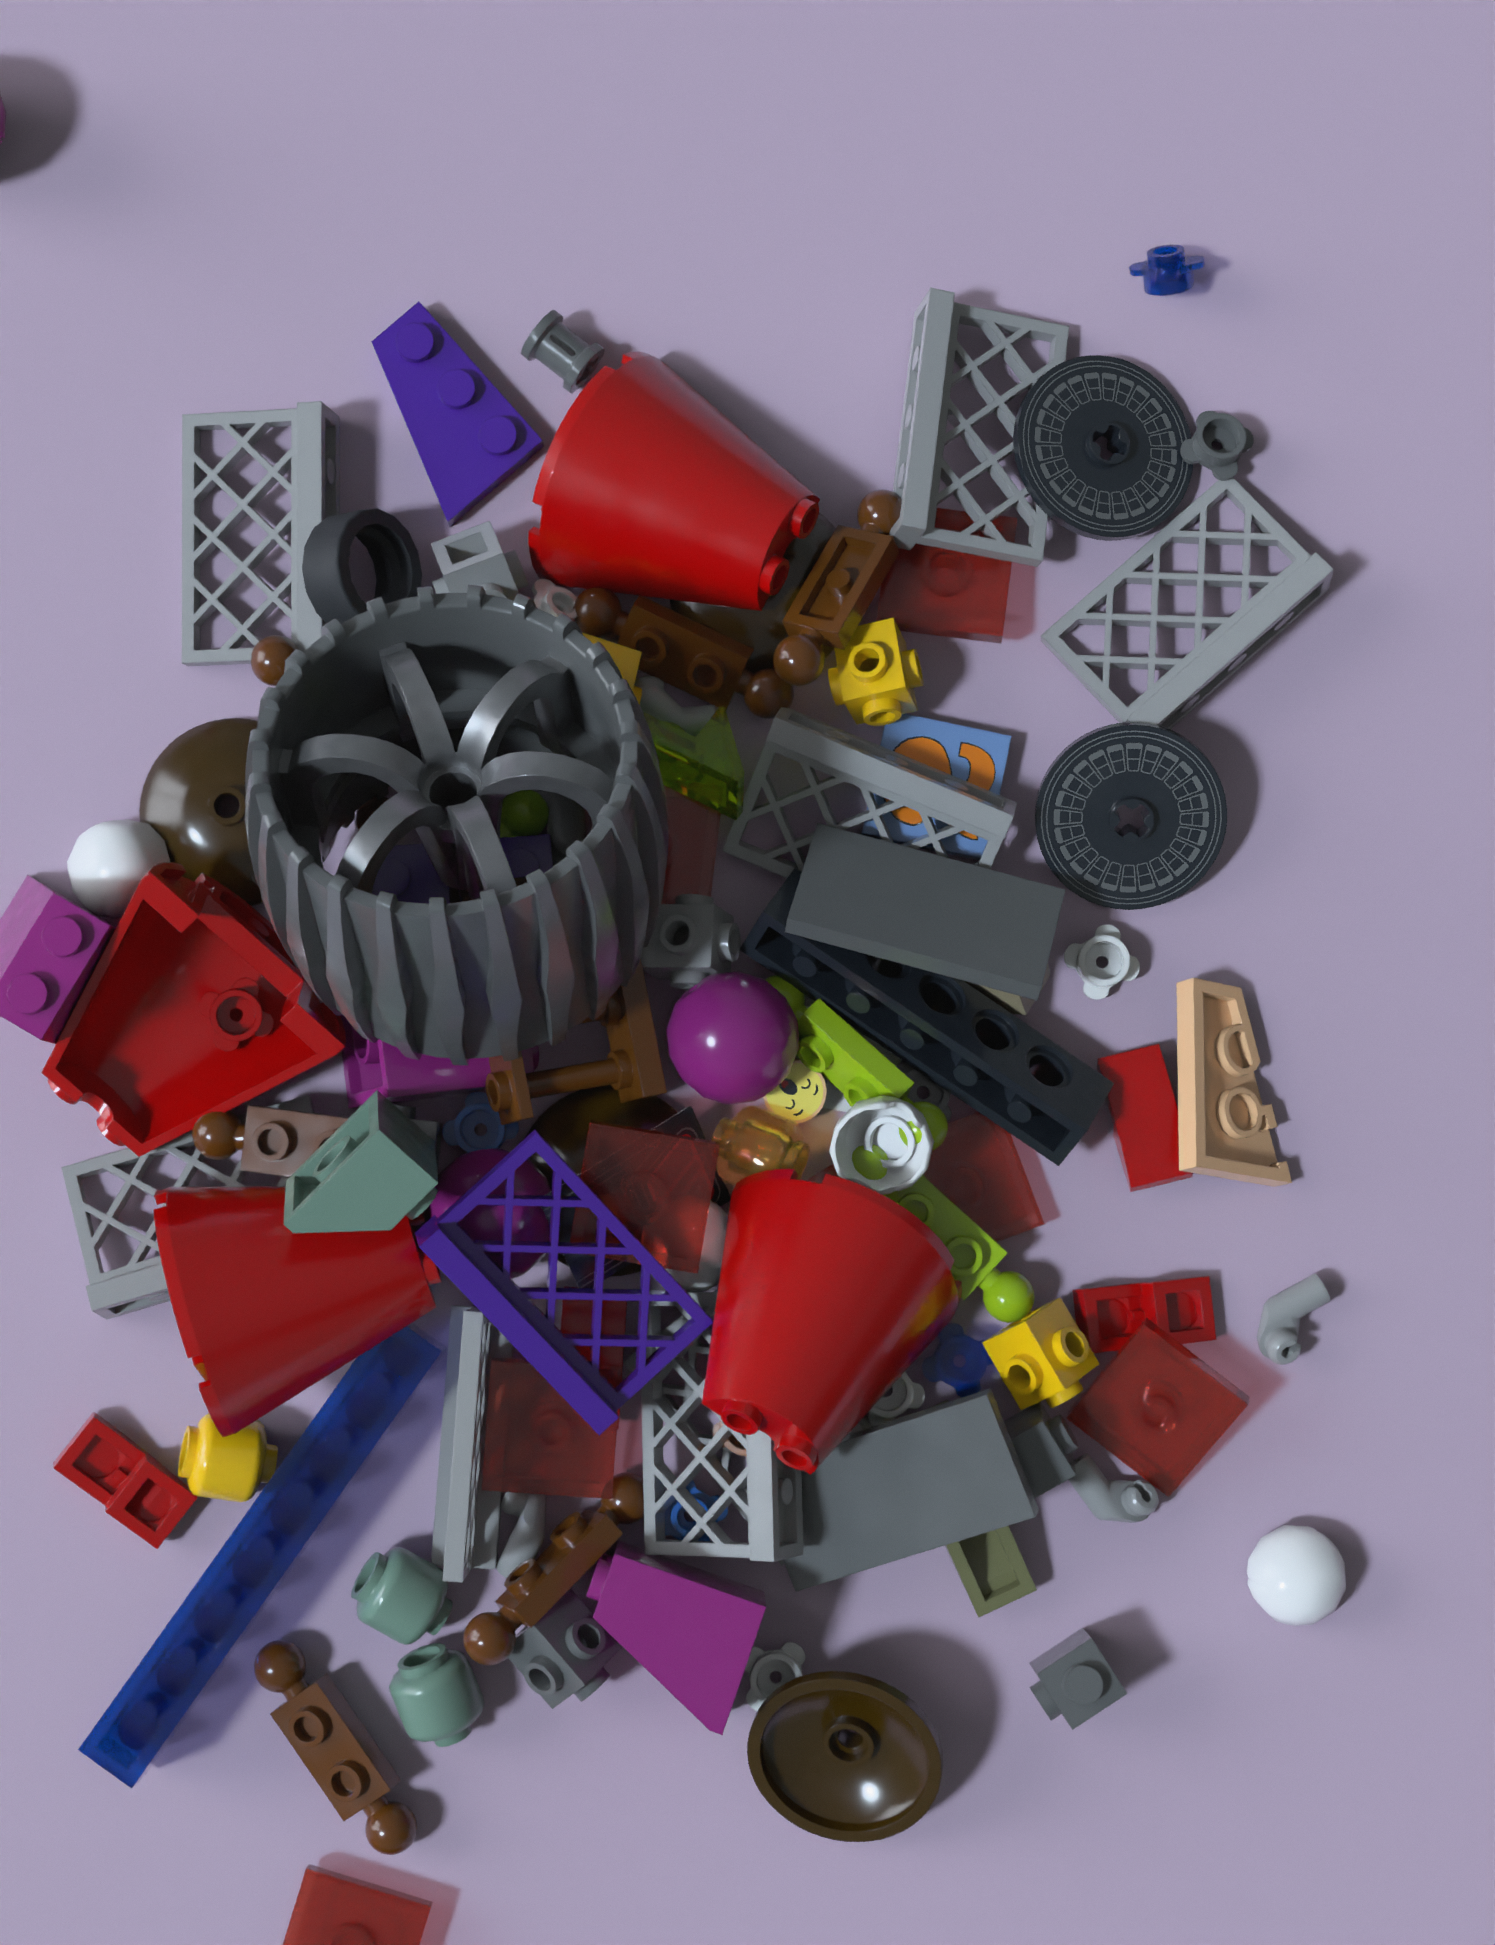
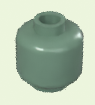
M401 1547L392 1548L384 1555L375 1552L361 1569L351 1592V1598L357 1600L358 1619L362 1623L404 1645L414 1643L426 1632L433 1636L436 1635L445 1624L453 1602L446 1598L448 1582L442 1581L443 1569Z
M433 1643L421 1646L401 1658L397 1664L398 1671L393 1675L389 1685V1691L409 1737L421 1742L434 1741L438 1747L450 1746L465 1739L472 1731L470 1725L481 1715L485 1704L475 1674L465 1654L458 1650L447 1649L444 1644Z

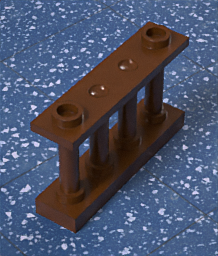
M526 876L514 878L516 887L527 883ZM449 886L450 903L472 900L467 890H459ZM641 959L627 987L619 986L616 992L609 998L605 1011L595 1021L588 1017L580 1023L599 1021L602 1026H606L611 1050L607 1055V1059L525 1073L521 1051H518V1059L504 1062L502 1055L489 1057L491 1073H488L486 1077V1092L493 1111H499L501 1125L533 1118L534 1114L531 1099L605 1085H612L615 1090L619 1091L621 1103L647 1099L667 1093Z

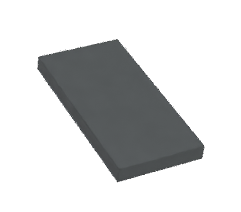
M817 823L789 911L785 932L1038 1001L1065 889Z
M991 1388L849 1434L815 1472L810 1475L801 1470L803 1555L783 1559V1562L797 1592L1035 1518L1039 1508Z

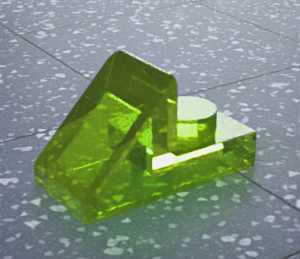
M720 706L696 737L686 733L684 729L673 722L661 721L643 712L651 731L664 785L737 821L743 813L745 772L725 708Z

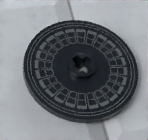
M1088 355L1064 361L1047 371L1033 384L1022 400L1017 412L1013 432V448L1016 465L1023 484L1035 503L1045 514L1062 527L1078 535L1096 540L1117 541L1134 538L1152 530L1166 520L1181 503L1188 489L1193 471V464L1186 463L1180 454L1182 443L1187 439H1191L1192 436L1178 402L1153 375L1123 359L1111 356ZM1101 436L1108 439L1107 449L1114 453L1107 460L1099 456L1101 446L1095 443Z
M1142 722L1110 724L1090 731L1073 741L1056 757L1048 768L1039 787L1035 805L1037 840L1041 853L1053 874L1062 884L1079 897L1091 903L1113 909L1137 910L1151 908L1167 903L1187 892L1205 876L1213 865L1222 847L1227 827V803L1224 789L1214 766L1207 756L1183 735L1159 725ZM1124 804L1132 810L1140 804L1143 805L1144 808L1141 811L1144 822L1143 826L1136 829L1129 823L1120 829L1117 827L1120 822L1117 809Z

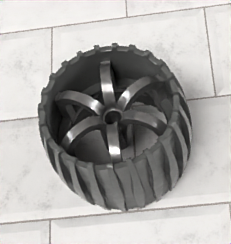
M468 585L467 593L439 594L433 593L432 586L417 587L418 596L404 598L384 604L382 597L367 602L366 612L358 614L342 624L337 619H333L322 626L321 638L304 652L296 649L285 660L284 675L280 678L276 687L266 688L260 700L258 727L250 732L246 758L245 823L248 847L262 901L280 942L314 993L336 1016L344 1015L352 1027L365 1039L372 1043H376L380 1039L397 1047L408 1058L420 1060L423 1054L450 1058L453 1065H469V1059L488 1058L502 1055L504 1062L518 1059V1051L538 1046L544 1042L549 1041L552 1047L565 1040L568 1030L580 1024L588 1017L595 1021L605 1011L609 998L616 992L619 986L627 987L634 976L641 959L643 947L648 946L653 934L663 898L669 839L668 810L664 783L651 731L627 680L622 678L614 660L601 642L593 644L583 636L575 620L564 613L555 617L536 607L532 598L519 593L514 600L487 595L483 586ZM389 786L395 789L398 794L384 802L359 829L347 847L336 874L333 876L324 870L323 862L330 852L329 843L341 827L347 828L355 820L354 812L374 796L378 800L389 793ZM538 789L558 793L575 800L588 811L592 819L593 829L582 842L576 840L566 849L567 857L545 873L538 869L526 876L527 883L516 887L510 866L499 841L503 799L507 795L520 790ZM416 829L441 881L452 888L467 890L472 900L447 904L445 897H430L429 904L398 901L395 894L380 891L378 896L372 894V888L377 873L387 855L402 837L411 830Z

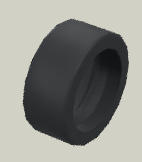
M378 508L357 510L328 516L313 528L304 546L302 572L306 593L316 613L326 623L337 619L342 624L354 616L367 611V604L359 597L352 583L349 568L350 546L355 536L367 548L374 564L376 587L373 599L382 597L384 604L404 598L418 596L417 587H421L422 582L419 553L409 531L394 515Z

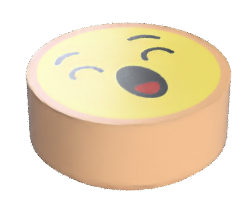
M795 1058L790 1074L776 1088L763 1097L765 1105L781 1121L787 1123L806 1122L815 1117L822 1109L827 1094L826 1082L821 1073L810 1070L800 1059Z

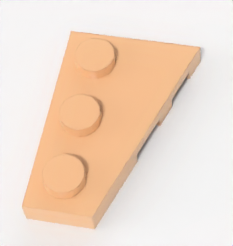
M1198 978L1177 982L1179 1171L1273 1187L1292 1183L1287 1161L1278 1163L1269 1129L1278 1126L1272 1104L1262 1105L1254 1071L1261 1061L1242 989Z

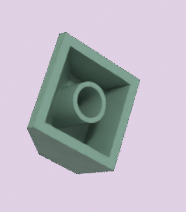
M376 1090L286 1180L284 1225L293 1233L392 1230L405 1216L410 1220L415 1219L427 1209L438 1192L435 1188L438 1184L435 1141L381 1092Z

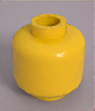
M208 1413L200 1419L197 1427L188 1425L185 1430L179 1456L178 1476L187 1478L190 1491L198 1497L239 1503L247 1502L254 1497L260 1483L271 1484L276 1469L278 1447L277 1445L267 1444V1434L264 1425L259 1420H256L235 1434L222 1437Z

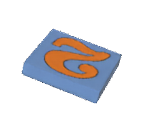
M902 714L899 720L884 725L880 746L1000 795L1012 736ZM873 793L878 805L891 801ZM903 806L882 814L894 843L903 844L928 834L918 811ZM873 818L865 821L861 835L882 840ZM932 818L937 830L949 825ZM961 831L941 839L947 854L974 860H980L988 840L966 831ZM932 843L920 847L922 849L935 851Z

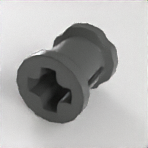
M552 310L542 318L530 333L522 347L521 355L528 361L537 359L564 380L563 388L572 394L581 388L595 371L604 355L605 349L597 342L589 345L563 325V316L556 310Z

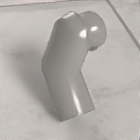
M643 676L635 681L634 686L642 688L639 705L650 731L656 737L663 740L717 736L714 705L681 707L664 691V682L659 678Z
M536 789L534 791L545 799L549 809L547 834L551 835L553 866H555L567 857L566 849L576 840L582 842L586 838L585 811L575 800L558 793Z
M1316 1274L1270 1297L1263 1305L1257 1333L1258 1346L1261 1353L1276 1364L1286 1365L1297 1359L1302 1347L1297 1343L1301 1317L1331 1301L1327 1289Z
M1088 1453L1074 1460L1076 1476L1068 1480L1096 1518L1106 1521L1136 1523L1147 1519L1156 1510L1159 1496L1156 1488L1151 1483L1145 1480H1107Z
M522 1480L511 1482L501 1502V1508L505 1513L519 1517L496 1564L497 1571L505 1578L522 1562L530 1558L535 1560L545 1539L546 1495L537 1484L532 1488Z

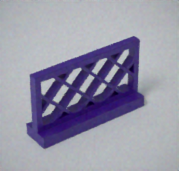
M536 1130L531 1132L441 1216L437 1217L434 1215L415 1232L419 1248L598 1435H601L619 1418L616 1411L713 1323L708 1313ZM537 1152L553 1169L552 1196L514 1195L515 1170ZM505 1180V1194H490ZM562 1180L577 1196H561ZM477 1205H504L502 1241L474 1240L458 1222ZM513 1206L551 1207L549 1242L512 1241ZM560 1207L589 1208L597 1216L596 1243L559 1242ZM606 1227L621 1243H605ZM486 1252H502L501 1268ZM511 1252L549 1253L547 1288L518 1287L510 1278ZM558 1253L595 1254L594 1289L556 1288ZM605 1254L634 1255L641 1263L640 1289H603ZM650 1274L665 1290H650ZM531 1299H546V1315ZM556 1299L593 1300L591 1334H563L554 1324ZM602 1300L639 1301L637 1335L601 1334ZM649 1301L678 1302L692 1317L672 1336L647 1335ZM575 1346H590V1361ZM600 1346L637 1347L636 1369L618 1386L614 1387L599 1372ZM646 1347H659L646 1359Z

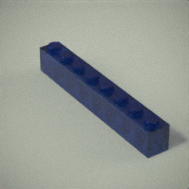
M411 1323L356 1358L78 1749L81 1753L131 1789L147 1774L448 1349L446 1346Z

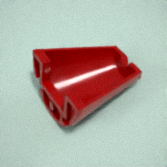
M640 351L623 354L621 363L624 365L617 370L604 366L583 388L566 413L548 449L532 500L533 503L542 506L540 509L542 511L540 529L533 526L528 531L529 554L535 573L539 579H547L560 586L584 589L602 587L615 593L762 611L769 596L775 595L780 591L788 576L789 561L783 558L786 548L794 538L805 539L813 530L819 515L818 503L820 498L662 360Z
M173 862L158 863L141 879L41 1072L48 1078V1083L54 1093L63 1101L72 1105L77 1104L79 1101H84L91 1105L100 1114L96 1122L102 1134L115 1145H126L138 1157L192 1130L197 1120L203 1115L210 1112L225 1113L337 1055L346 1045L345 1029L341 1017L336 1016L323 1002L320 1003L312 988L304 979L301 971L286 953L272 924L250 904L218 881L204 873L195 881H191L182 876L186 872L182 864ZM243 977L250 978L259 986L257 997L263 1011L272 1015L274 1021L273 1028L265 1037L254 1035L240 1041L235 1050L230 1052L222 1051L213 1043L215 1031L209 1018L200 1013L199 1001L207 992L219 994L232 988L237 979ZM234 1008L230 1012L231 1019L235 1021L240 1020L243 1016L242 1011L238 1008Z
M795 1169L766 1170L754 1173L738 1181L731 1194L702 1404L720 1415L723 1423L738 1433L752 1435L757 1433L758 1430L766 1433L774 1441L773 1451H775L776 1456L781 1462L791 1468L804 1470L811 1475L952 1320L961 1300L962 1281L954 1280L950 1270L955 1260L940 1238L918 1217L890 1198L861 1184L830 1174H825L822 1183L796 1180L798 1174Z
M285 1186L168 1187L155 1192L154 1197L157 1205L166 1203V1206L154 1209V1222L161 1263L172 1308L187 1357L192 1358L193 1365L205 1380L199 1383V1391L222 1437L239 1432L436 1308L431 1285L442 1282L440 1270L419 1248L415 1234V1226L426 1223L424 1212L413 1220L405 1216L392 1230L293 1233L284 1225Z

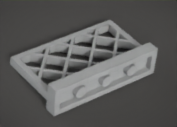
M930 287L914 313L893 492L901 497L902 503L900 517L891 528L889 535L894 537L897 548L911 550L917 543L1038 567L1042 563L1044 556L1048 515L1043 512L1034 500L1032 506L1029 504L1026 497L1030 494L1026 487L1019 491L999 464L1000 461L1014 452L1013 442L992 455L972 427L994 412L1013 437L1016 417L1006 406V403L1025 390L1029 391L1033 384L1047 371L1066 360L1069 326L955 303V292ZM959 324L981 328L994 347L972 361L957 341ZM1003 333L1012 335L1006 338ZM1025 337L1050 342L1048 364L1035 373H1032L1013 348V345ZM999 355L1003 357L1021 381L1001 396L997 394L979 370V368ZM954 361L961 369L953 374ZM966 377L988 404L968 419L963 417L950 399L951 388ZM948 419L954 428L946 433ZM958 436H961L981 463L960 479L943 458L944 446ZM986 471L1008 498V500L988 514L984 513L965 488L968 483ZM940 478L947 486L941 492H939ZM951 495L955 496L974 522L961 533L934 528L937 505ZM1014 506L1029 526L1028 546L1006 542L992 521ZM980 530L985 537L975 536L973 534Z
M322 401L297 402V408L182 414V664L186 666L251 664V654L254 648L239 647L247 639L254 646L260 641L253 632L277 606L291 619V640L298 646L300 651L304 652L321 638L322 626L327 623L316 613L306 593L302 563L304 546L313 528L328 516L340 514V417ZM291 426V448L273 466L253 446L271 427ZM251 428L244 437L236 430ZM226 430L238 443L212 469L200 457V431ZM249 453L268 473L243 499L223 478ZM200 468L207 474L201 483ZM290 468L291 483L284 477ZM279 482L291 493V511L273 528L253 508ZM218 485L238 505L212 531L200 519V503ZM248 514L268 535L243 561L223 540ZM200 530L207 536L201 545ZM290 530L291 545L284 539ZM279 544L291 556V573L273 590L253 570ZM218 547L237 566V569L212 593L200 581V565ZM248 576L268 598L243 623L223 602ZM200 593L207 599L201 607ZM290 593L291 607L284 601ZM218 609L238 630L220 649L200 650V627Z
M1234 478L1227 481L1218 480L1041 635V642L1119 723L1142 722L1172 729L1329 590L1334 569L1317 552L1311 556ZM1227 496L1244 513V533L1206 531L1207 512ZM1199 520V531H1186ZM1251 521L1263 533H1251ZM1171 543L1198 544L1197 574L1159 572L1160 553ZM1205 545H1243L1242 575L1204 574ZM1250 546H1277L1292 563L1277 576L1249 575ZM1153 560L1152 572H1139ZM1124 584L1152 585L1151 615L1113 613L1114 593ZM1159 585L1197 586L1195 616L1157 615ZM1204 586L1241 588V608L1230 617L1202 616ZM1249 588H1262L1248 601ZM1106 601V613H1092ZM1078 625H1105L1104 656L1076 655L1062 639ZM1112 626L1150 627L1149 657L1111 656ZM1157 627L1194 628V649L1183 659L1155 658ZM1202 629H1216L1201 642ZM1089 667L1103 668L1102 681ZM1110 668L1147 669V690L1127 707L1109 689ZM1155 670H1169L1154 683Z
M781 707L773 720L766 743L722 851L788 878L795 867L802 871L805 858L800 847L811 843L815 831L796 838L782 806L814 794L828 826L845 830L873 818L882 840L894 843L882 814L903 806L918 811L928 834L900 845L918 849L932 843L937 855L946 858L949 857L941 841L945 837L966 831L988 840L980 860L972 865L991 869L1000 845L1013 820L1017 802L798 711ZM778 753L801 763L810 785L778 798L768 775L775 754ZM814 769L831 775V777L819 781ZM842 782H848L860 787L869 809L837 822L823 790ZM763 787L769 802L754 807ZM873 793L891 801L878 805ZM773 810L786 843L765 851L741 841L750 819ZM932 818L949 825L937 830ZM791 851L795 863L780 857V855Z
M309 1095L268 1106L271 1108L315 1113L312 1099ZM247 1113L238 1115L242 1124H246ZM193 1129L140 1157L129 1148H125L61 1167L90 1285L86 1286L91 1311L106 1320L171 1301L160 1256L144 1260L151 1248L159 1252L158 1243L155 1242L157 1239L155 1222H152L144 1236L117 1221L135 1188L153 1197L155 1192L158 1191L140 1181L153 1158L171 1154L187 1163L174 1187H187L197 1169L224 1183L225 1187H246L241 1184L242 1179L247 1171L240 1170L241 1160L231 1177H228L202 1163L205 1156L197 1148L192 1156L180 1151L195 1146L192 1137ZM136 1163L130 1175L118 1169ZM109 1172L124 1180L125 1183L105 1214L87 1204L81 1179ZM282 1176L277 1186H286V1180L289 1177ZM90 1214L102 1220L95 1233ZM112 1227L140 1241L127 1266L104 1272L99 1249Z
M688 1292L700 1306H709L705 1311L714 1321L718 1292ZM649 1301L647 1335H662L660 1306H676L687 1320L692 1317L678 1302ZM710 1325L641 1388L645 1554L750 1558V1561L775 1562L803 1555L801 1470L791 1468L781 1462L776 1456L775 1451H773L774 1441L760 1430L755 1434L746 1435L738 1433L724 1424L705 1446L684 1423L702 1402L705 1379L703 1380L683 1356L701 1335L710 1344L713 1328ZM646 1347V1359L659 1347ZM673 1368L694 1390L676 1413L662 1398V1381ZM712 1411L723 1423V1421L721 1420V1416ZM674 1433L695 1456L678 1478L664 1464L663 1446ZM732 1434L744 1446L747 1454V1467L736 1479L714 1457V1454ZM703 1467L708 1470L725 1490L707 1512L686 1489L687 1485ZM675 1499L697 1522L683 1540L665 1539V1511ZM733 1500L748 1516V1542H733L715 1522ZM706 1533L712 1541L698 1540Z
M451 1305L431 1555L432 1564L444 1566L442 1581L463 1583L472 1568L495 1570L498 1561L514 1346L475 1306Z

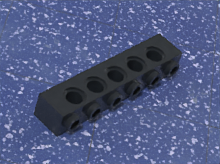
M795 867L763 910L739 950L814 1001L821 999L849 1025L1059 1166L1088 1131L1114 1083L963 980L786 933L787 918L802 871Z

